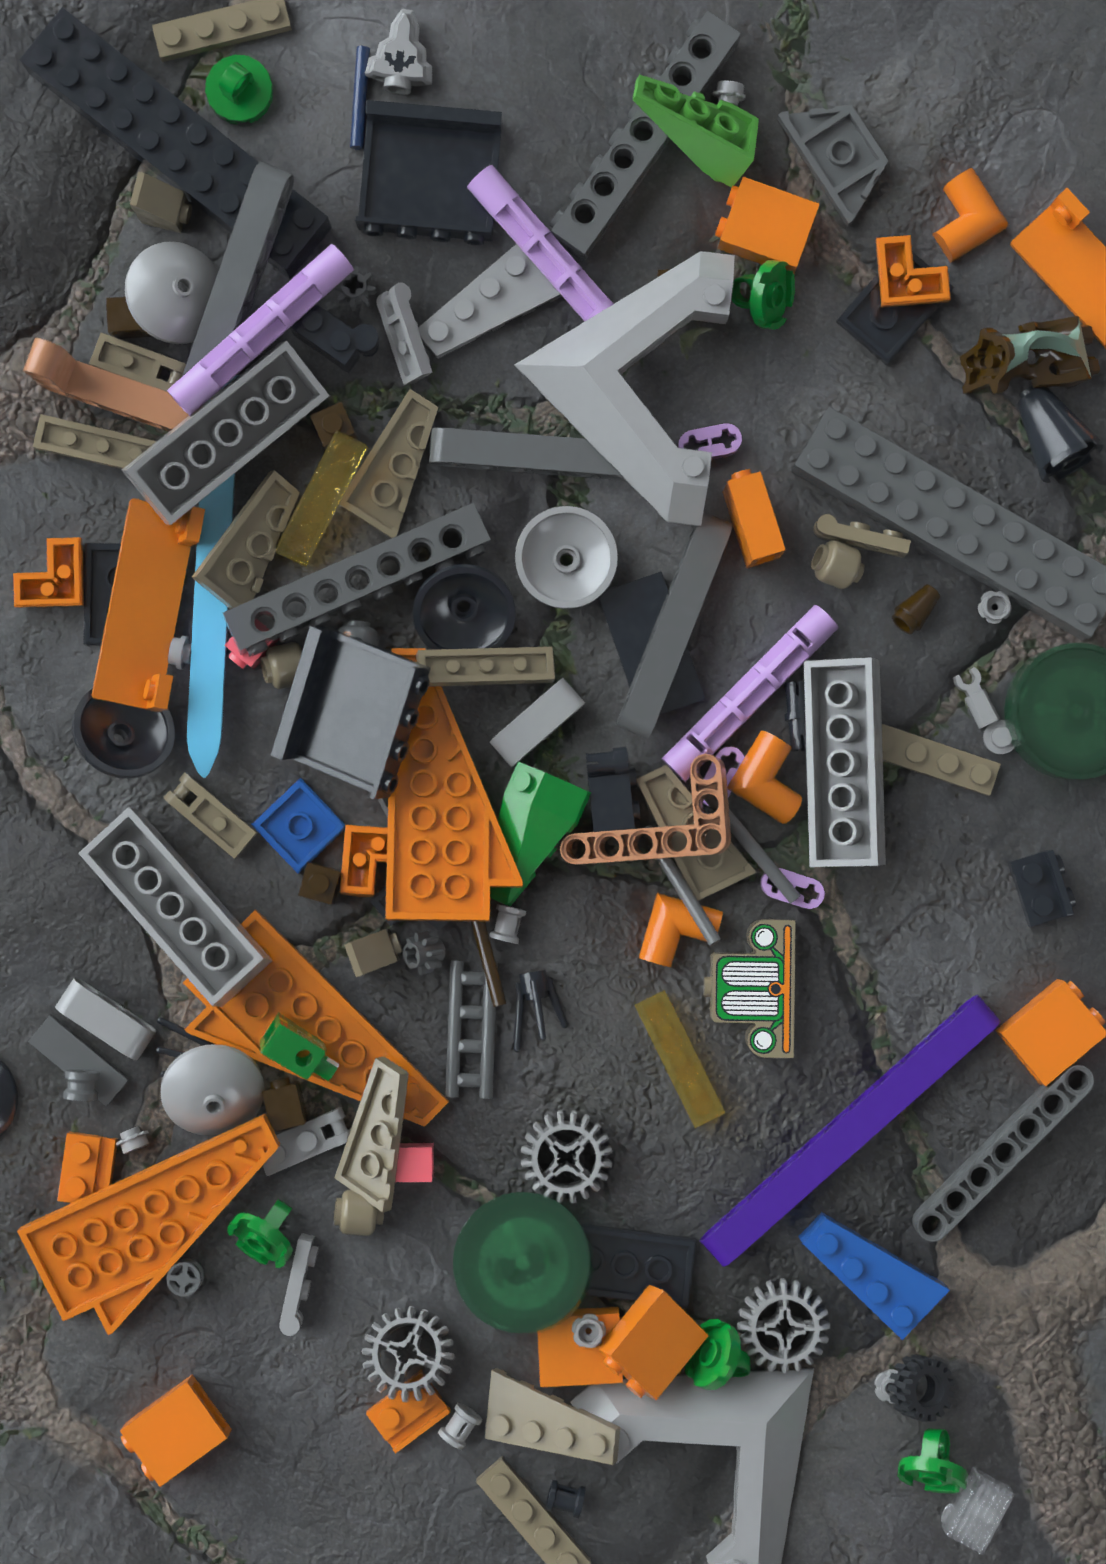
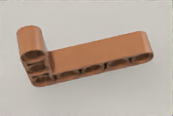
M34 339L23 371L39 386L49 391L168 432L189 416L167 391L75 360L63 347L44 339Z
M702 754L697 756L691 764L690 776L694 824L571 834L565 837L561 843V856L570 864H595L723 853L728 849L731 842L727 778L724 763L716 756ZM710 760L716 766V773L711 779L705 780L701 776L700 767L704 762ZM714 795L718 799L719 807L716 812L709 815L703 809V801L707 796ZM712 829H716L721 834V843L714 849L708 847L705 841L707 832ZM677 832L684 833L687 838V845L682 851L675 850L671 843L673 835ZM645 834L649 835L653 841V848L646 854L642 853L638 848V841ZM610 837L616 838L619 843V850L614 856L608 855L604 848L605 842ZM576 840H581L586 847L585 854L579 859L574 857L571 851L572 845Z

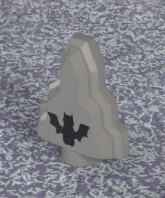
M400 10L391 23L389 37L379 42L376 55L368 59L365 76L384 82L383 89L392 94L408 95L411 93L412 86L432 85V65L426 62V48L419 42L420 28L413 10Z

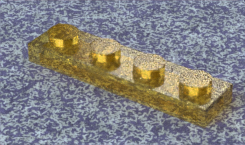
M336 430L276 546V553L307 567L368 449L366 444Z
M662 990L634 1004L694 1127L697 1128L725 1114L666 991Z

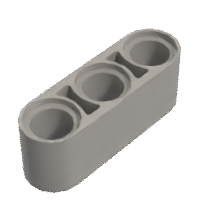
M562 678L490 741V744L512 768L584 706L585 702L570 684Z
M78 978L72 980L55 1006L64 1016L133 1060L140 1058L156 1033V1030L147 1022Z

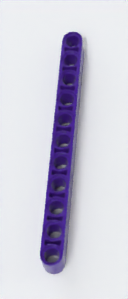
M978 994L968 999L701 1237L700 1242L722 1267L729 1265L999 1025L1001 1020Z

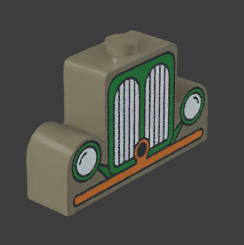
M756 920L749 926L746 933L747 943L753 949L752 953L713 952L711 954L710 977H704V997H710V1018L714 1022L752 1023L746 1030L745 1041L748 1048L754 1054L764 1058H794L795 920Z

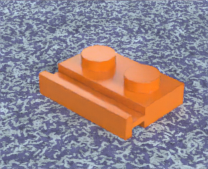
M76 1132L67 1133L57 1201L73 1203L112 1185L118 1138Z
M420 1370L404 1383L419 1381L426 1375ZM432 1383L431 1386L434 1388L435 1394L431 1396L423 1388L421 1389V1401H417L414 1397V1392L411 1391L409 1401L402 1402V1391L399 1390L394 1400L388 1398L387 1395L367 1410L366 1415L385 1441H388L395 1454L450 1413L451 1409L442 1400L441 1395Z

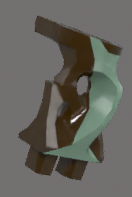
M1079 316L1046 322L1033 321L1018 326L1021 334L999 333L990 327L980 330L978 343L960 356L961 365L966 373V381L962 387L963 394L975 393L990 386L993 395L1000 394L1008 389L1009 381L1017 377L1031 380L1033 388L1065 387L1070 389L1092 379L1091 376L1100 372L1098 359L1095 356L1087 357L1085 346L1091 344L1094 338L1092 326L1080 324ZM1032 350L1035 353V357L1029 364L1028 352ZM1050 366L1055 367L1057 371L1056 375L1051 373V371L1049 370Z

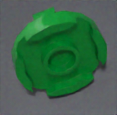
M232 55L222 58L211 68L206 78L205 93L211 109L220 119L230 124L248 121L252 123L267 113L273 100V85L268 71L259 61L246 55Z
M767 260L760 266L756 275L745 274L733 280L732 302L738 307L750 309L754 324L759 328L779 329L787 320V318L782 317L785 308L792 307L795 278L793 271L786 270L788 263L785 261ZM742 282L747 283L751 287L750 300L745 299L740 292Z
M278 1199L264 1220L249 1213H239L228 1225L227 1233L229 1236L235 1234L238 1237L235 1245L250 1258L264 1265L271 1260L275 1262V1268H281L285 1266L291 1257L293 1249L290 1242L278 1229L292 1208Z
M709 1319L702 1323L700 1327L709 1336L685 1364V1373L687 1377L693 1379V1384L705 1390H717L725 1385L731 1377L749 1375L751 1356H748L747 1352L741 1350L740 1336L736 1328L719 1319Z
M926 1429L923 1436L921 1456H909L899 1461L897 1473L899 1480L910 1486H913V1480L925 1484L924 1490L959 1493L960 1487L964 1490L967 1488L968 1481L966 1469L949 1461L950 1437L946 1429Z

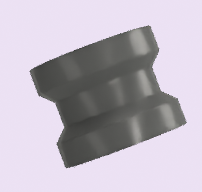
M83 1069L65 1070L64 1078L68 1082L67 1088L63 1091V1099L73 1101L98 1100L95 1082L99 1080L100 1072Z
M191 1257L178 1260L167 1274V1285L170 1291L181 1297L195 1293L205 1277L202 1264Z

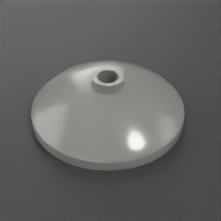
M162 242L152 245L141 252L128 269L125 280V297L128 308L139 326L154 338L172 344L192 343L195 341L218 270L205 254L190 245L179 242ZM178 282L186 285L187 292H182L178 288Z
M573 506L554 507L535 516L520 534L515 552L518 576L526 590L538 601L561 609L578 608L600 597L613 580L618 560L616 543L607 525L595 514ZM570 555L573 559L570 566H563L560 563L561 556Z
M226 1045L199 1046L181 1054L167 1068L161 1083V1101L169 1118L182 1129L198 1135L216 1136L255 1117L264 1099L262 1091L265 1090L264 1079L256 1062L241 1050ZM213 1101L218 1102L216 1105H210L209 1103Z

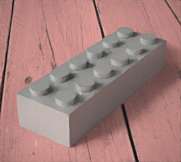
M288 341L280 342L211 397L196 412L185 418L129 463L122 471L163 522L171 525L328 398L329 394Z
M875 658L804 661L810 867L886 865L880 660Z
M128 807L78 853L212 1006L223 1007L273 961L141 811Z

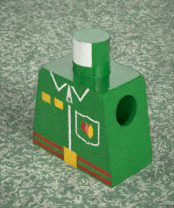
M279 1012L260 1039V1053L306 1080L314 1072L326 1081H329L339 1066V1063L325 1055L326 1047L324 1042ZM302 1050L310 1052L306 1057L297 1056V1053Z

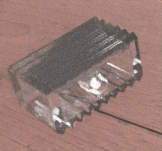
M973 1467L968 1474L967 1488L964 1490L960 1487V1492L954 1504L949 1503L945 1507L941 1516L942 1529L949 1538L983 1555L1015 1495L1014 1491L1009 1485Z

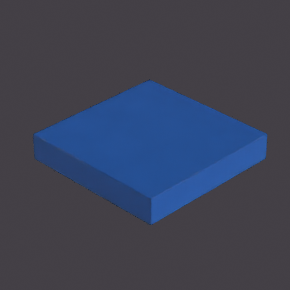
M300 778L251 825L299 874L306 868L307 862H312L345 830L346 824Z

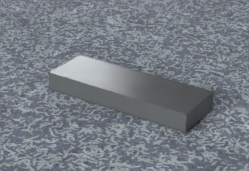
M53 1015L48 1016L28 1041L64 1072L69 1069L99 1071L100 1076L99 1080L95 1082V1090L98 1092V1100L105 1106L112 1102L130 1080V1078Z

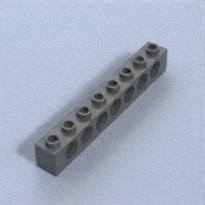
M709 11L706 12L701 20L695 18L686 32L688 39L682 47L679 45L675 46L666 61L669 66L663 74L657 72L653 79L675 85L680 93L691 96L693 92L701 94L706 92L738 47L741 33ZM697 48H703L710 55L707 58L700 59L694 56L693 51ZM683 75L690 80V83L686 86H679L675 84L673 78ZM636 103L628 113L627 117L630 120L624 129L618 127L608 142L611 147L605 156L599 154L591 164L589 172L592 174L585 184L580 181L573 189L569 197L572 202L565 211L560 209L550 223V227L553 228L551 230L552 235L568 252L583 262L586 261L671 141ZM643 129L647 130L652 137L647 141H640L636 139L634 133ZM619 157H627L633 164L626 169H622L616 166L614 161ZM600 184H607L613 189V192L608 196H601L596 193L595 188ZM581 211H587L593 215L594 219L587 224L578 222L575 216Z
M471 503L223 612V618L240 655L248 652L249 656H254L267 650L268 646L266 643L278 638L281 642L291 640L300 634L299 629L310 624L311 626H322L331 621L330 615L341 610L344 615L360 609L362 601L371 597L375 601L381 600L394 593L393 587L403 583L406 587L415 585L425 579L423 574L434 569L437 572L446 567L455 565L454 561L466 556L467 560L476 558L486 552L484 547L488 546L491 539L475 504ZM449 533L455 534L459 537L461 545L457 548H448L443 543L442 537ZM416 547H423L428 550L430 558L425 562H418L412 557L411 551ZM384 561H394L399 567V572L393 576L385 575L381 571L380 565ZM355 574H361L367 578L368 586L361 590L354 589L349 583L350 577ZM323 588H331L336 592L337 599L329 604L323 603L318 598V592ZM291 602H301L306 607L304 615L301 617L290 616L286 608ZM262 615H267L274 620L275 624L269 631H260L255 626L256 619Z

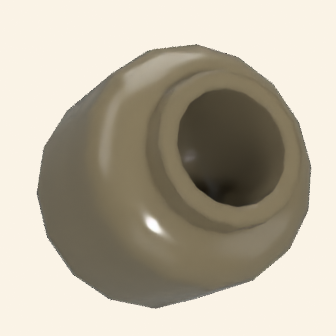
M831 540L825 545L821 544L816 549L811 562L816 579L839 589L848 588L853 582L857 583L861 579L865 568L864 564L861 563L862 556L860 551L837 540Z
M289 642L270 646L266 650L265 656L260 658L262 674L267 684L271 683L276 689L292 687L303 651L298 643Z
M349 1189L343 1192L341 1198L336 1197L334 1225H339L340 1231L343 1234L370 1236L374 1233L376 1224H383L384 1212L382 1213L368 1203L358 1193Z

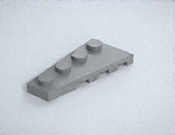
M516 244L419 326V334L422 342L438 359L476 340L477 337L491 330L494 331L504 326L505 323L521 315L524 316L549 301L552 302L560 298L561 294Z

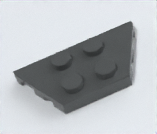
M852 104L835 106L833 109L814 108L809 109L808 112L789 114V111L781 112L778 114L777 120L848 227L852 224L886 167L888 159Z

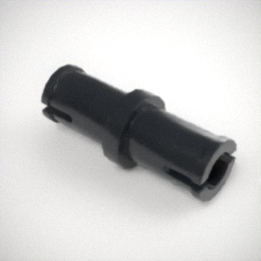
M798 681V684H795V682L784 683L787 713L784 714V719L789 725L791 752H797L799 749L800 751H806L804 681Z

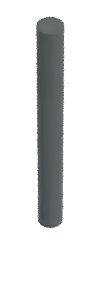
M714 795L707 796L704 800L716 812L719 807L718 799ZM729 809L731 833L790 904L801 896L800 893Z
M648 825V826H646L645 828H653V827H652V825ZM647 834L643 835L649 848L652 849V838ZM657 859L709 946L711 947L720 942L722 939L673 859Z

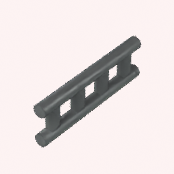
M450 960L445 1097H459V1087H480L479 1098L491 1099L493 1098L496 1007H493L485 973L464 971V961ZM463 985H483V1006L462 1005ZM462 1019H482L481 1040L461 1039ZM460 1053H481L480 1074L460 1073Z

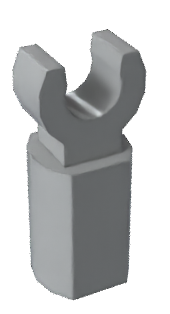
M973 667L969 669L972 676V682L969 685L963 683L960 675L953 677V682L957 689L965 692L967 697L964 699L980 729L1000 718L985 688L981 689L980 687L981 674L979 670Z

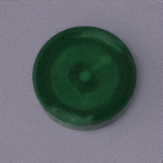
M1068 643L1043 650L1021 666L1009 685L1005 699L1004 718L1006 728L1009 729L1012 738L1011 743L1021 758L1042 774L1064 780L1089 779L1106 774V649L1088 643Z
M530 1192L505 1194L479 1207L462 1227L453 1254L455 1283L466 1306L486 1324L513 1334L526 1335L544 1332L567 1320L584 1300L593 1272L591 1245L580 1222L571 1212L555 1200Z

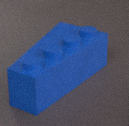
M823 1212L798 1236L802 1244L902 1340L950 1291L942 1281L897 1257Z

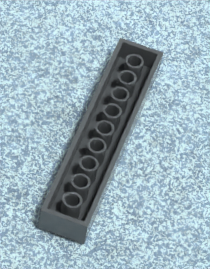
M827 408L791 470L793 474L888 529L903 533V537L907 540H911L912 543L995 591L1003 592L1009 599L1076 638L1085 640L1092 637L1106 613V566L835 409Z

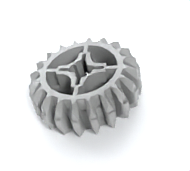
M558 1110L557 1122L553 1123L551 1116L546 1114L544 1115V1120L547 1124L545 1128L538 1122L533 1124V1128L539 1133L537 1136L532 1133H526L525 1139L532 1143L533 1146L524 1145L521 1147L522 1153L531 1155L530 1158L521 1160V1166H532L533 1169L525 1173L526 1180L538 1178L532 1186L534 1191L539 1190L543 1185L546 1186L543 1194L545 1199L551 1196L552 1191H556L557 1203H562L563 1193H569L570 1202L576 1203L575 1192L580 1191L582 1197L588 1199L589 1193L586 1187L590 1185L593 1190L598 1192L600 1185L595 1178L597 1177L605 1181L608 1179V1174L601 1170V1167H612V1161L602 1158V1156L609 1155L613 1151L611 1146L601 1147V1144L605 1143L609 1137L607 1133L599 1136L595 1135L601 1128L598 1122L594 1123L590 1128L587 1127L590 1120L589 1115L585 1114L579 1123L576 1122L577 1111L572 1110L570 1120H564L563 1111ZM559 1130H574L581 1133V1135L571 1142H562L557 1137H554L552 1133ZM543 1141L554 1154V1159L544 1172L538 1161V1151ZM589 1141L595 1150V1161L590 1172L579 1159L580 1153L585 1149L584 1146ZM558 1148L566 1153L575 1149V1154H572L573 1159H575V1165L567 1160L558 1165V1159H561V1154H558ZM563 1171H570L577 1177L579 1176L581 1180L572 1183H561L552 1178Z
M785 1278L779 1280V1288L775 1289L772 1281L769 1280L766 1282L769 1291L763 1293L760 1287H755L754 1291L758 1299L754 1300L752 1297L746 1296L745 1302L751 1309L741 1308L739 1310V1315L747 1319L737 1323L738 1330L746 1331V1333L740 1336L741 1344H749L745 1349L748 1356L758 1353L755 1358L757 1365H762L768 1359L767 1368L771 1372L775 1370L777 1363H780L782 1373L786 1374L788 1372V1364L793 1363L796 1371H800V1360L805 1359L808 1365L813 1364L810 1356L812 1351L817 1355H822L823 1350L817 1345V1342L828 1343V1336L820 1332L830 1329V1323L821 1320L828 1315V1311L823 1307L817 1308L822 1303V1299L819 1295L810 1298L813 1291L811 1287L806 1286L799 1293L800 1283L797 1280L792 1282L790 1289H787ZM789 1300L803 1305L809 1311L811 1320H803L802 1317L793 1316L790 1313ZM778 1301L774 1314L758 1320L761 1312L768 1305ZM783 1312L789 1325H791L784 1332V1339L778 1326H776L777 1323L780 1324V1320L784 1319ZM756 1331H764L765 1335L775 1336L779 1345V1351L770 1349L761 1343ZM806 1331H809L803 1343L791 1349L793 1338L797 1335L806 1334Z
M409 1306L407 1317H403V1312L400 1308H395L396 1320L392 1321L391 1317L384 1313L382 1318L387 1325L382 1328L378 1323L374 1322L372 1328L379 1334L376 1338L368 1334L365 1336V1340L374 1345L373 1349H362L363 1355L372 1356V1360L363 1363V1368H375L376 1370L368 1376V1380L374 1382L381 1378L382 1381L378 1384L376 1390L382 1393L390 1386L388 1398L392 1400L396 1398L400 1390L402 1391V1402L409 1401L411 1391L414 1392L415 1399L421 1401V1389L425 1388L431 1396L435 1394V1390L431 1386L434 1380L440 1386L445 1385L444 1379L438 1376L440 1371L446 1374L452 1373V1368L443 1365L444 1360L451 1361L455 1359L454 1353L445 1352L444 1348L453 1346L454 1341L452 1339L442 1341L441 1337L445 1336L449 1329L444 1326L436 1331L435 1328L439 1324L440 1318L434 1316L427 1323L426 1320L429 1312L426 1309H423L419 1317L415 1318L416 1311L413 1306ZM414 1326L412 1332H409L408 1337L404 1341L397 1343L386 1340L398 1328ZM424 1329L430 1333L435 1342L436 1359L423 1354L421 1351V1336ZM410 1345H414L416 1348L413 1351L424 1361L415 1358V1360L409 1359L404 1364L402 1363L404 1357L400 1356V1353L393 1350V1348L408 1350ZM382 1350L396 1357V1373L393 1380L383 1368L381 1361ZM423 1366L431 1369L421 1380L413 1383H403L405 1376H408L413 1367Z

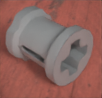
M497 904L496 909L499 912L494 931L490 932L489 937L518 944L519 938L517 933L521 917L526 915V911Z
M457 1403L454 1407L456 1412L446 1427H441L438 1433L453 1447L464 1450L466 1447L465 1440L475 1425L481 1424L482 1418L470 1407Z

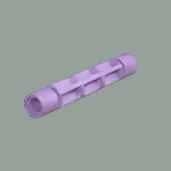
M493 165L487 166L476 175L467 186V189L500 224L584 322L613 305V302L608 299Z
M333 244L329 245L173 384L167 392L191 416L354 271L350 262Z
M814 605L662 757V760L677 776L686 782L691 777L690 768L693 760L702 754L713 755L804 661L839 628L835 621L822 608Z

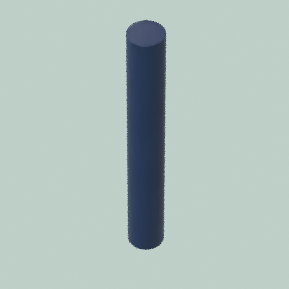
M357 46L350 140V148L355 150H362L364 148L368 77L365 76V71L370 56V48L367 46Z

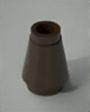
M925 584L921 589L895 607V613L892 615L893 622L907 634L911 635L915 631H920L937 601L941 598L940 594L935 588Z

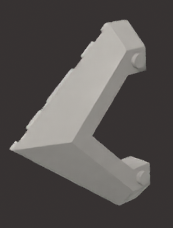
M700 251L514 365L569 420V423L608 463H611L624 479L658 511L657 513L669 523L701 526L712 452L677 448L621 374L691 320L726 324L730 312L735 255Z
M801 1368L800 1371L789 1370L786 1374L782 1373L779 1369L773 1372L769 1370L750 1371V1374L744 1377H731L725 1385L717 1390H705L693 1384L692 1378L687 1377L686 1374H679L657 1400L646 1395L639 1398L625 1385L628 1379H623V1383L588 1385L571 1401L574 1408L578 1410L582 1408L620 1427L618 1459L616 1463L622 1460L642 1441L737 1446L732 1533L706 1555L708 1564L782 1563L814 1368Z

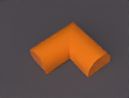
M973 168L962 172L944 186V192L960 217L936 231L933 237L949 262L952 263L1009 226Z
M911 235L876 238L881 307L943 303L951 300L948 266L914 269Z
M81 537L47 538V572L13 573L15 608L84 606L83 545Z
M761 730L727 786L728 790L782 824L789 822L795 816L802 802L800 794L775 779L792 747L778 737Z
M345 825L340 882L341 894L356 897H374L377 862L387 863L388 828Z
M661 893L656 894L638 958L672 967L681 935L707 942L681 899ZM701 905L718 933L723 911Z

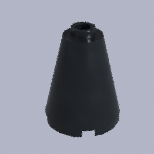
M1031 386L1020 394L1021 399L1017 406L1039 476L1043 482L1050 483L1049 476L1055 474L1059 480L1071 475L1093 460L1090 456L1091 452L1095 449L1099 453L1102 451L1103 444L1101 440L1048 387L1033 388Z

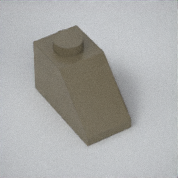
M138 172L130 206L141 223L181 233L183 224L189 223L192 213V204H189L184 191L148 174Z
M389 928L344 944L356 977L399 961L398 953L403 952L397 933L390 934Z

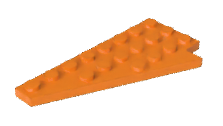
M392 648L393 653L417 662V651L426 650L425 648ZM430 686L425 695L422 696L418 707L419 719L415 727L411 729L407 742L409 750L407 756L401 762L397 774L399 777L398 785L391 796L388 797L386 920L490 921V887L522 888V878L441 686Z
M254 910L241 925L273 960L223 1007L212 1006L188 978L183 982L206 1006L184 1029L191 1035L216 1045L236 1048L254 1060L300 1077L260 1053V1039L279 1012L324 1042L326 1047L325 1055L339 1063L335 1074L329 1081H326L314 1072L307 1081L361 1101L375 1058L384 1056L409 1072L403 1119L425 1127L449 1102L258 910ZM302 1050L297 1053V1056L306 1057L310 1052Z
M266 1114L25 1224L17 1230L63 1321L94 1307L108 1335L112 1334L279 1148L280 1142Z

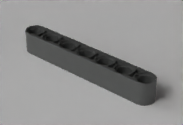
M263 161L259 162L255 167L183 376L248 318L293 190L294 174Z
M432 428L429 463L432 465L626 481L621 473L611 463H608L584 438L454 428Z
M703 512L701 526L693 527L668 590L669 595L667 594L620 711L616 722L617 727L646 739L650 737L731 534L732 523Z
M1073 1063L1046 1087L1041 1085L915 1211L912 1217V1224L916 1232L926 1241L935 1242L944 1238L1091 1091L1094 1085L1092 1072L1083 1065ZM1079 1070L1082 1075L1081 1083L1077 1087L1071 1088L1068 1084V1077L1073 1071ZM1055 1094L1058 1099L1057 1107L1047 1112L1044 1109V1100L1049 1095ZM1030 1118L1034 1123L1033 1131L1023 1136L1019 1130L1020 1124L1025 1119ZM1001 1143H1008L1010 1147L1008 1156L1004 1159H997L995 1156L997 1146ZM978 1167H984L986 1171L984 1180L980 1183H972L971 1173ZM955 1191L961 1192L962 1200L960 1204L956 1207H948L946 1203L948 1195ZM932 1215L937 1216L938 1223L936 1228L932 1231H923L922 1223L924 1219Z

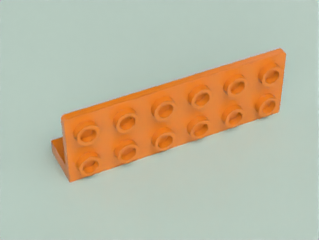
M1066 188L1044 212L1010 242V246L1075 316H1079L1080 322L1083 325L1092 326L1093 336L1106 349V247L1083 223V220L1089 215L1090 211Z
M135 498L129 501L92 698L155 712L167 710L173 676L166 675L169 664V648L174 637L191 546L199 543L205 509L194 506L173 524L168 525L163 522L147 501Z

